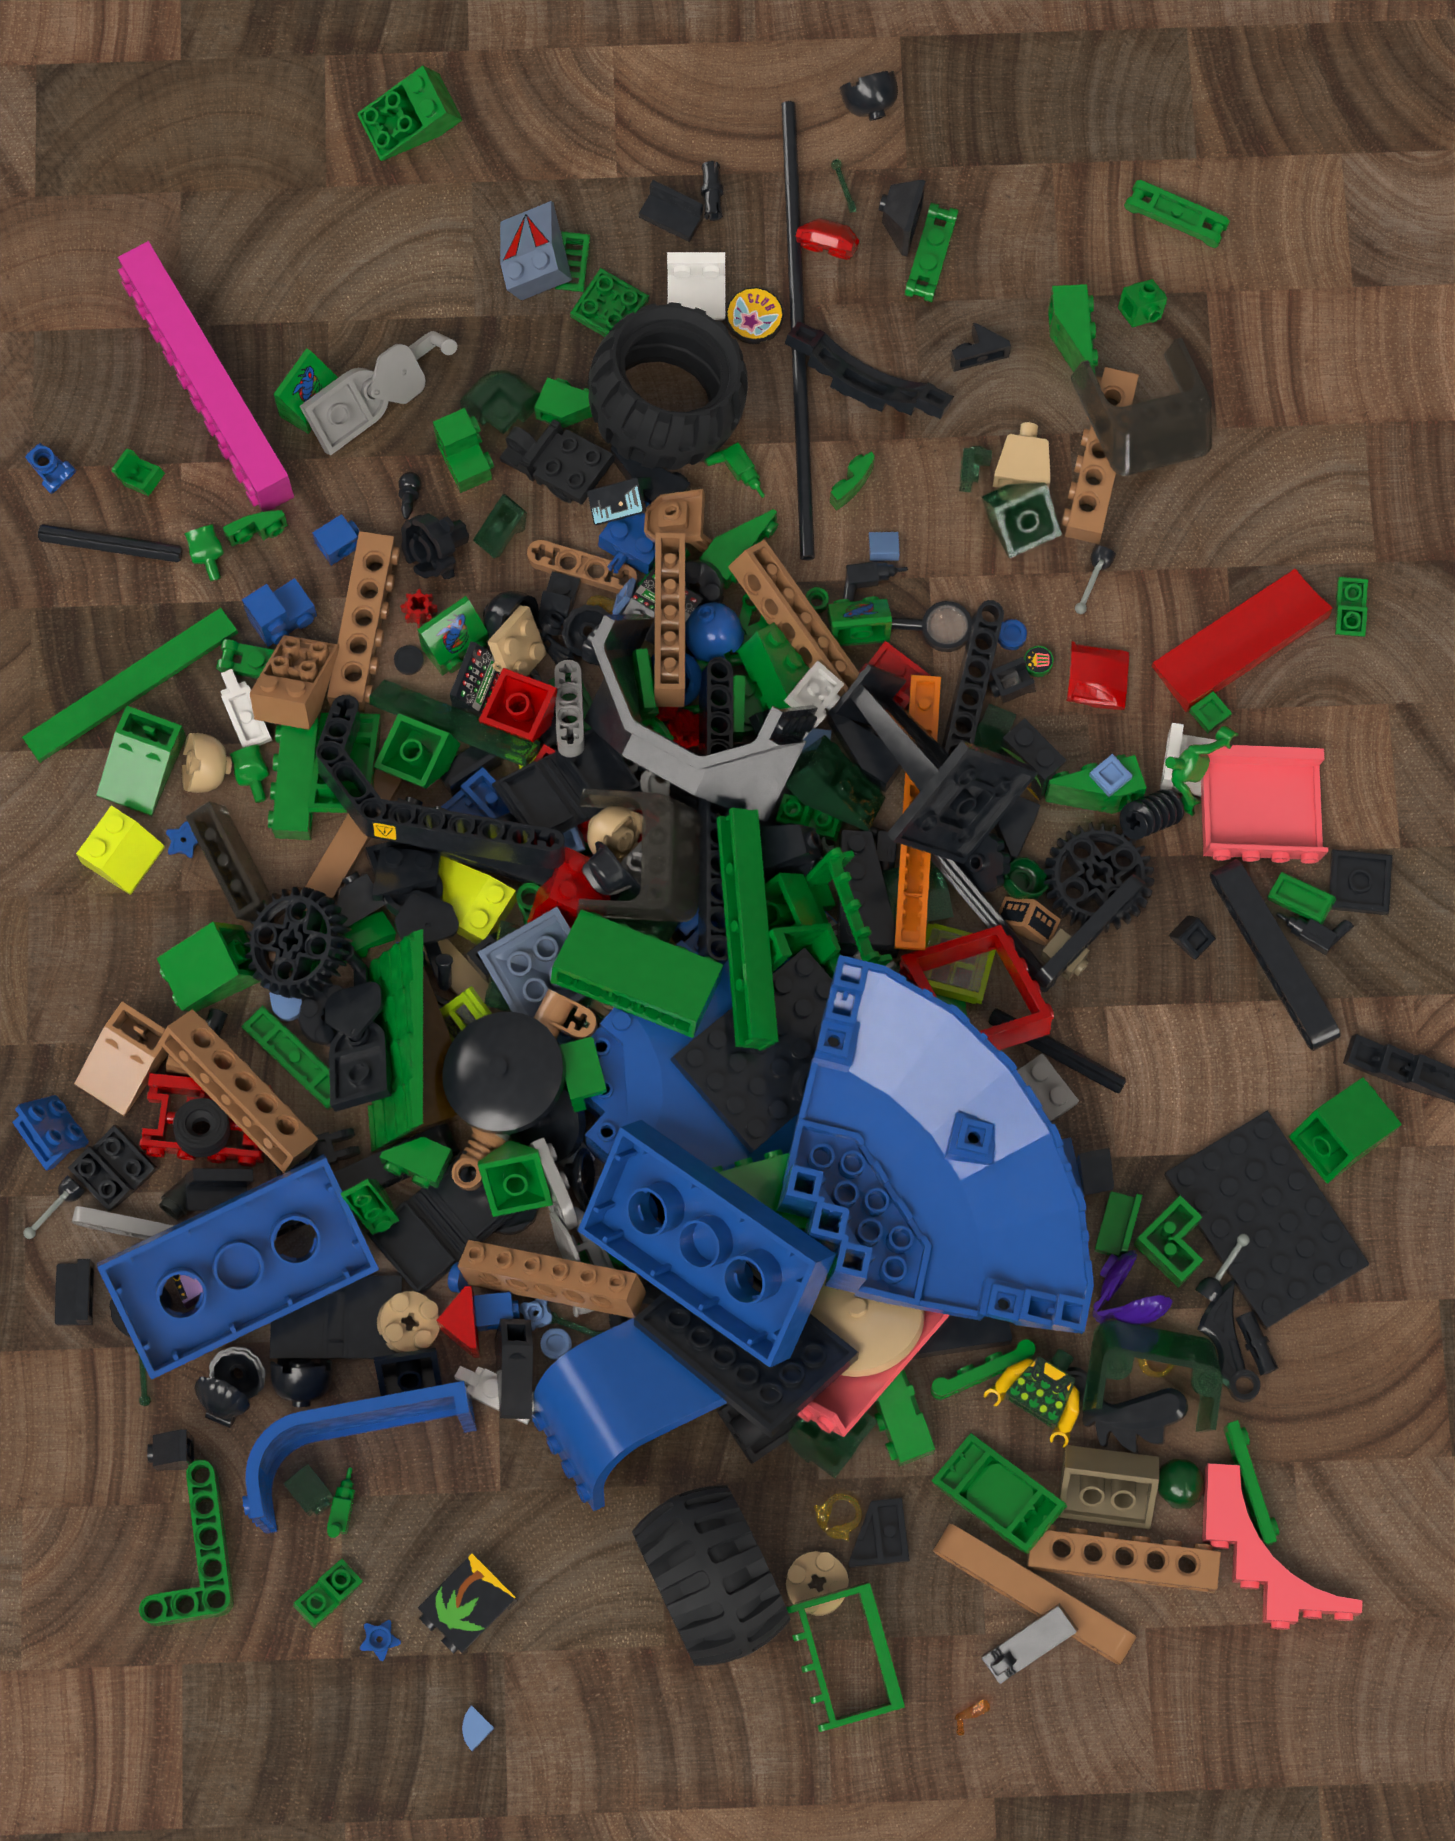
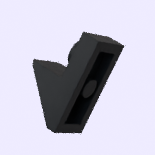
M973 323L972 337L975 344L964 343L952 350L950 362L953 371L956 372L1009 358L1011 344L1006 338L977 323Z
M552 571L547 590H543L536 625L539 630H543L540 626V621L549 612L559 613L564 618V621L573 610L581 584L580 578Z
M1104 1148L1080 1153L1076 1162L1084 1194L1090 1195L1113 1190L1114 1179L1110 1149Z

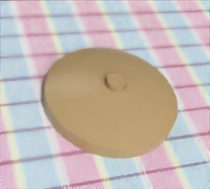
M825 1279L810 1314L859 1352L858 1360L841 1375L862 1377L878 1374L901 1362L913 1350L924 1327V1310L854 1296L855 1293L825 1286Z

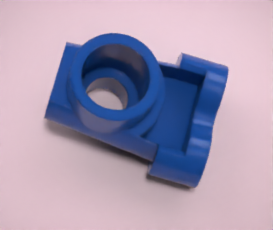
M41 443L36 445L25 456L27 461L43 479L42 485L50 494L57 491L76 472V469L67 460L62 462L53 454L50 448ZM41 458L49 460V463L45 466L38 465Z

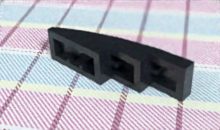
M1358 1034L1351 1036L1343 1064L1396 1085L1455 1103V1068L1422 1054L1413 1055L1390 1044L1381 1045Z

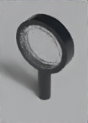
M942 601L932 605L926 611L923 619L892 617L891 629L922 631L925 641L933 649L941 652H953L961 649L967 643L972 619L969 612L962 605L952 601Z

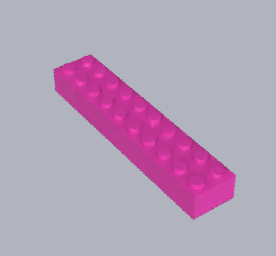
M149 241L120 255L118 260L121 268L117 269L122 279L121 283L127 295L133 297L142 320L146 319L149 331L155 342L160 343L166 361L170 367L174 366L177 372V379L182 388L188 390L191 396L190 400L197 413L201 412L208 432L211 436L215 435L219 443L218 448L225 460L229 459L233 467L231 469L237 481L243 483L247 490L245 493L252 506L258 505L261 511L265 512L294 498L288 474Z

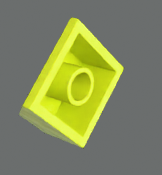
M111 805L76 854L84 866L131 895L165 846L138 822Z

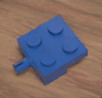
M645 513L609 522L599 535L598 547L615 556L607 566L611 572L613 570V573L617 574L624 563L645 575L654 568L655 543L647 538L644 533Z
M484 767L460 786L461 790L441 806L449 811L494 819L510 812L492 787V783L496 782V780Z

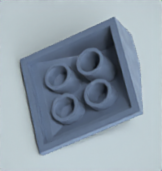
M558 907L477 952L512 1012L534 1017L548 989L577 1003L587 998V996L551 983L553 964L571 930Z

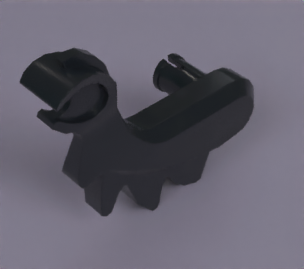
M1070 1367L1064 1373L1067 1375L1064 1380L1066 1382L1072 1380L1074 1386L1079 1391V1401L1083 1404V1425L1088 1428L1095 1424L1099 1443L1103 1447L1108 1446L1110 1433L1114 1434L1122 1446L1135 1454L1138 1453V1435L1149 1443L1162 1445L1165 1443V1427L1181 1421L1187 1414L1188 1401L1177 1389L1165 1388L1118 1404H1110L1099 1395L1093 1380L1086 1371L1078 1367Z

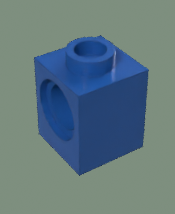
M341 514L312 532L315 544L332 566L356 550L359 529L352 520L347 522Z
M511 1292L474 1296L476 1327L478 1331L497 1330L500 1319L520 1318L518 1300H512Z

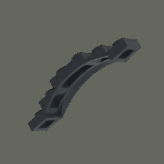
M798 321L787 335L786 345L794 348L799 353L810 356L807 366L833 378L830 385L831 388L839 391L844 396H849L864 403L869 408L882 412L888 404L897 411L910 416L918 408L927 415L941 419L951 406L954 396L938 389L929 382L908 381L876 370L846 352L822 330L814 329Z

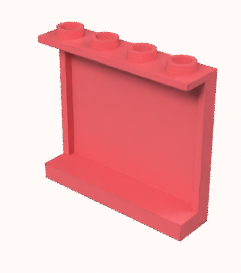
M1232 745L1230 749L1224 746L1207 754L1210 758V764L1207 772L1201 779L1203 856H1213V859L1218 861L1229 860L1231 857H1242V860L1247 862L1258 861L1260 858H1271V861L1276 863L1288 862L1290 859H1301L1302 863L1312 864L1319 862L1328 853V847H1323L1320 764L1324 761V748Z

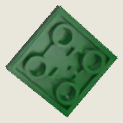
M600 268L570 312V317L605 337L622 318L632 312L636 314L640 308L646 306L650 297Z

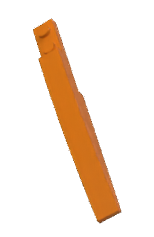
M911 675L909 714L937 741L941 677ZM906 772L903 813L920 793ZM901 844L894 949L925 950L931 853Z

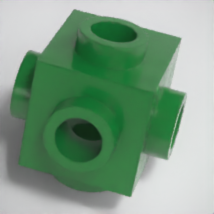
M1153 279L1137 282L1123 288L1118 309L1133 328L1162 319L1167 297Z

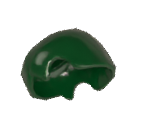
M1027 857L1013 859L1009 863L1010 872L1007 875H1003V886L1009 896L1014 899L1035 900L1049 887V884L1044 885L1047 874L1043 873L1044 869Z
M1172 1459L1163 1464L1159 1469L1157 1491L1172 1508H1191L1200 1501L1204 1494L1203 1475L1193 1462L1187 1459Z

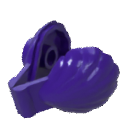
M1130 1250L1120 1257L1111 1254L1103 1266L1100 1275L1105 1280L1101 1288V1298L1094 1303L1092 1312L1093 1317L1098 1323H1105L1107 1320L1115 1318L1117 1321L1130 1325L1148 1324L1164 1316L1170 1309L1173 1300L1164 1295L1144 1297L1121 1307L1100 1311L1105 1302L1109 1301L1119 1290L1137 1258L1136 1250Z

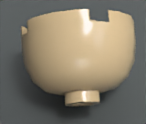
M203 733L188 734L183 755H187L186 765H182L183 788L185 791L192 793H204L214 790L223 782L225 774H230L232 759L226 756L225 747L217 738Z
M619 805L601 810L591 818L588 824L587 841L593 855L597 852L595 843L600 841L611 850L619 863H621L639 844L637 842L639 834L645 835V820L641 814Z

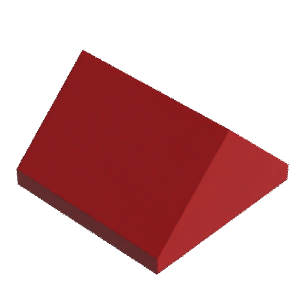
M503 668L479 718V722L534 742L552 725L558 689L552 685Z
M465 1286L436 1321L441 1332L473 1358H480L474 1306L475 1295L472 1286Z

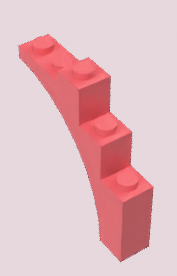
M1207 1464L1204 1475L1202 1543H1210L1213 1549H1229V1544H1232V1582L1240 1583V1588L1259 1589V1584L1264 1585L1263 1623H1271L1272 1629L1287 1630L1290 1629V1624L1294 1625L1298 1622L1299 1612H1303V1618L1322 1619V1614H1333L1334 1620L1353 1621V1616H1358L1362 1613V1600L1339 1597L1314 1588L1293 1575L1273 1557L1259 1538L1248 1516L1241 1490L1240 1465Z

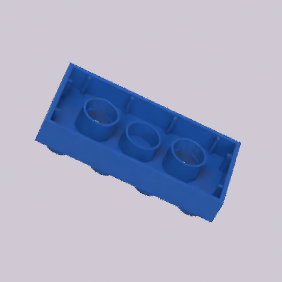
M643 1120L620 1127L578 1228V1232L768 1367H773L791 1357L836 1256L830 1249ZM650 1193L654 1194L663 1205L665 1212L664 1224L656 1220L658 1209ZM747 1260L753 1263L761 1274V1293L752 1287L754 1278L751 1268L746 1263Z
M324 1154L97 1263L99 1273L151 1380L379 1270L349 1205L340 1194L342 1190ZM293 1219L294 1221H301L307 1225H312L315 1230L316 1238L313 1239V1245L309 1253L301 1258L288 1257L283 1253L279 1254L275 1249L274 1240H276L281 1225L286 1221ZM180 1274L188 1276L193 1280L196 1279L202 1286L203 1291L200 1292L199 1300L195 1308L189 1312L182 1313L165 1308L160 1301L159 1295H162L166 1280L174 1275Z

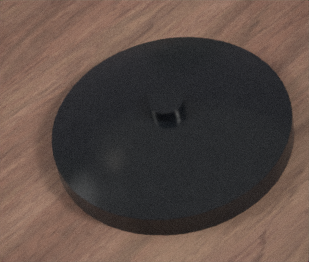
M496 1012L473 1021L456 1036L445 1056L442 1072L443 1088L453 1110L470 1126L491 1134H512L534 1126L553 1109L564 1087L566 1064L559 1042L541 1022L522 1013Z

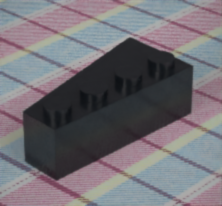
M842 830L838 847L841 848L842 852L853 851L855 855L843 869L844 872H850L852 879L848 883L853 897L861 902L862 906L858 910L864 927H870L871 934L868 938L872 949L878 951L879 955L891 954L892 958H897L899 949H894L896 927L873 834L871 831ZM837 892V939L841 949L839 953L843 956H854L859 950Z

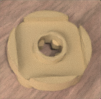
M404 1291L395 1294L379 1310L377 1317L379 1334H382L387 1342L386 1345L397 1353L426 1349L435 1341L440 1328L436 1321L439 1318L438 1306L434 1301L429 1300L418 1292ZM408 1315L412 1316L416 1323V1326L411 1327L410 1331L406 1330V1324L402 1323V1318H407Z
M818 1551L808 1552L798 1557L788 1570L786 1580L787 1595L791 1603L795 1604L802 1600L847 1588L849 1584L848 1574L843 1564L833 1557L832 1554ZM813 1575H817L818 1578L824 1577L826 1583L822 1585L823 1591L818 1592L816 1588H809L808 1584L812 1582L811 1577ZM845 1597L805 1608V1612L815 1616L827 1615L840 1607Z

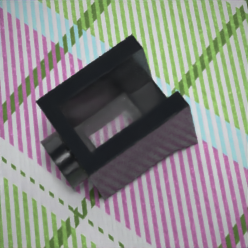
M1024 657L991 670L992 680L988 682L994 698L1000 696L1002 703L1027 693L1036 692L1035 682L1029 676Z

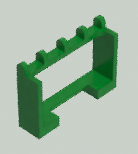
M840 847L834 848L805 876L824 923H829L825 911H830L835 906L828 885L833 879L861 959L886 966L892 960L891 954L879 955L878 951L872 949L868 938L871 934L870 927H864L858 910L862 906L859 899H854L848 883L852 879L850 872H844L843 869L855 855L853 851L842 852ZM839 952L824 964L825 971L831 979H833L840 955Z
M869 1582L786 1606L789 1614L798 1611L804 1632L792 1635L793 1641L806 1639L813 1662L801 1666L802 1673L815 1670L821 1694L809 1697L811 1704L823 1701L827 1712L828 1722L817 1725L819 1732L905 1708ZM858 1593L881 1670L888 1703L835 1718L805 1608Z

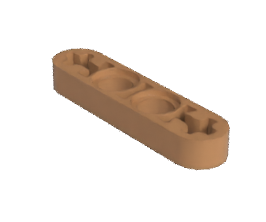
M545 540L534 541L527 549L528 562L535 569L547 573H552L553 571L580 578L581 583L617 594L624 587L620 585L618 578H623L625 574L629 575V579L634 578L636 580L637 587L636 571L628 565L623 564L617 574L613 573L614 577H611V582H607L610 574L607 566L611 560ZM540 549L545 550L547 557L543 556L541 560H536L534 553H539ZM554 553H557L555 565H551V558H554ZM564 557H572L576 560L577 564L573 569L565 570L560 566V562ZM593 565H600L605 572L600 578H592L588 574V570Z

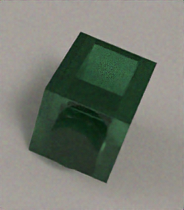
M309 1464L283 1483L309 1517L313 1513L318 1516L331 1506L329 1500L334 1496Z

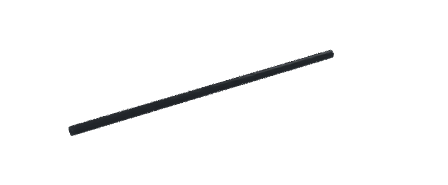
M785 101L781 106L790 324L792 330L798 321L805 324L802 247L795 237L798 227L801 226L796 103ZM791 347L800 559L809 561L815 558L807 361L806 354L799 353Z

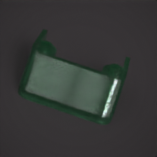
M1115 1320L1104 1321L1097 1325L1093 1333L1082 1411L1090 1412L1102 1409L1106 1379L1121 1380L1126 1378L1132 1371L1135 1357L1192 1368L1191 1386L1200 1395L1195 1432L1203 1433L1216 1430L1223 1379L1215 1347L1209 1339Z

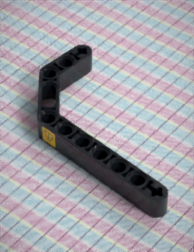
M341 695L334 699L316 749L318 772L363 834L376 839L546 869H555L563 865L565 861V839L558 830L381 799L350 758L361 723L359 703L355 697L350 695ZM350 781L354 783L363 796H351L341 782Z

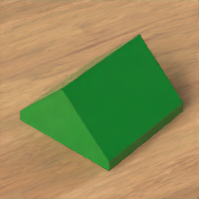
M509 1140L478 1161V1168L493 1217L553 1205L538 1149Z

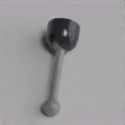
M1094 546L1090 557L1094 571L1080 603H1077L1075 606L1076 613L1084 614L1086 612V602L1099 571L1105 570L1112 565L1116 556L1114 551L1104 546Z
M67 1175L58 1186L60 1197L31 1227L25 1228L23 1232L25 1238H34L36 1230L64 1201L74 1202L86 1191Z
M1246 1234L1238 1236V1243L1216 1276L1204 1278L1195 1289L1214 1303L1218 1301L1222 1294L1220 1279L1241 1248L1249 1243V1237Z

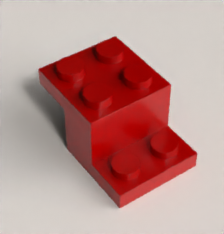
M565 846V861L563 865L555 868L553 876L538 888L527 924L555 907H558L570 929L581 909L587 912L598 913L604 918L611 896L596 892L582 873V866L590 859L589 857Z

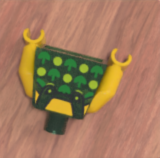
M1058 1349L1050 1362L1040 1356L1035 1360L1024 1359L1009 1366L996 1381L995 1385L985 1391L984 1398L991 1392H994L998 1397V1401L993 1406H998L1004 1399L1010 1401L1054 1429L1050 1437L1051 1443L1056 1435H1062L1065 1438L1062 1446L1064 1448L1068 1445L1070 1431H1072L1079 1415V1391L1074 1386L1076 1379L1066 1373L1074 1358L1067 1352Z

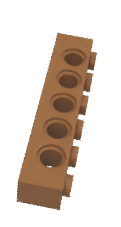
M1105 367L1103 377H1096L1093 393L1098 394L1096 403L1090 402L1087 419L1092 420L1090 430L1084 428L1080 446H1084L1086 449L1084 456L1078 455L1074 472L1080 473L1078 483L1073 481L1071 483L1068 499H1072L1073 504L1071 509L1065 508L1062 525L1067 526L1065 537L1095 544L1100 543L1139 374ZM1109 398L1115 399L1118 404L1114 406L1108 405L1105 400ZM1108 425L1112 428V431L1104 432L1099 429V426ZM1101 451L1106 457L1096 458L1092 453ZM1093 477L1098 479L1100 483L1091 485L1086 479ZM1089 504L1094 510L1090 512L1083 511L1080 505Z
M359 531L337 643L339 650L327 694L330 707L334 699L341 695L355 697L359 703V711L365 712L366 702L371 703L374 686L370 685L372 675H377L379 657H375L377 647H382L384 641V630L381 629L382 619L387 620L390 603L386 602L387 593L393 592L395 575L391 574L393 564L398 565L400 557V547H396L394 536ZM373 563H380L383 565L382 568L377 571H371L368 569L369 566ZM368 590L378 592L373 598L363 597V594ZM368 617L372 619V622L367 626L357 624L362 618ZM357 645L367 647L361 654L352 652L353 648ZM356 672L362 675L357 681L351 682L347 680L351 673Z
M655 533L654 696L656 707H684L685 533Z
M766 540L746 549L728 568L769 625L772 623L777 625L809 668L819 661L844 683V686L837 693L841 697L858 678V670Z
M193 1009L167 1026L158 1043L283 1173L310 1154L319 1140L312 1130L294 1115L290 1107L284 1104L271 1091L270 1087L250 1069L245 1061H242L234 1053L227 1042L221 1039Z
M468 1240L458 1264V1268L468 1285L511 1292L512 1294L629 1318L637 1316L646 1294V1290L637 1273Z
M1051 1525L1027 1555L1026 1569L1214 1593L1218 1588L1221 1552L1213 1551L1212 1545L1194 1544V1548L1182 1547V1542L1175 1540H1163V1544L1150 1543L1151 1538L1143 1536H1132L1131 1540L1119 1539V1534L1101 1532L1099 1537L1088 1535V1530L1069 1528V1533L1056 1531L1057 1526ZM1056 1542L1065 1543L1069 1548V1555L1064 1558L1057 1557L1052 1550L1053 1544ZM1087 1546L1098 1548L1100 1559L1095 1562L1087 1560L1084 1556V1548ZM1116 1551H1128L1132 1558L1131 1564L1126 1566L1120 1565L1115 1558ZM1155 1553L1162 1558L1163 1566L1161 1569L1156 1570L1149 1567L1147 1564V1556L1149 1554ZM1186 1557L1192 1560L1194 1564L1192 1573H1184L1179 1569L1178 1561L1180 1558Z

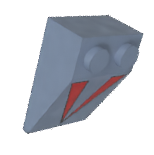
M552 201L500 222V264L506 289L520 300L572 280Z

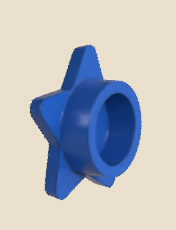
M185 821L179 829H167L166 835L171 841L168 854L180 853L193 858L194 849L198 841L188 821ZM186 838V842H181V839Z
M390 1620L385 1621L379 1626L368 1623L364 1624L366 1639L360 1646L361 1651H374L379 1660L383 1661L389 1648L400 1645L401 1641L391 1634ZM382 1637V1642H377V1638Z

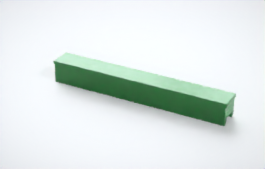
M732 807L729 809L728 816L717 817L735 1043L736 1047L754 1048L763 1051L779 1041L759 814L757 809L747 810Z

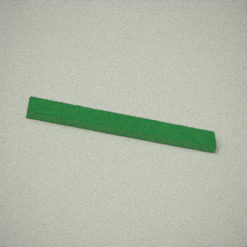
M220 607L22 737L38 762L41 763L220 646L224 639L229 640L237 635V629Z

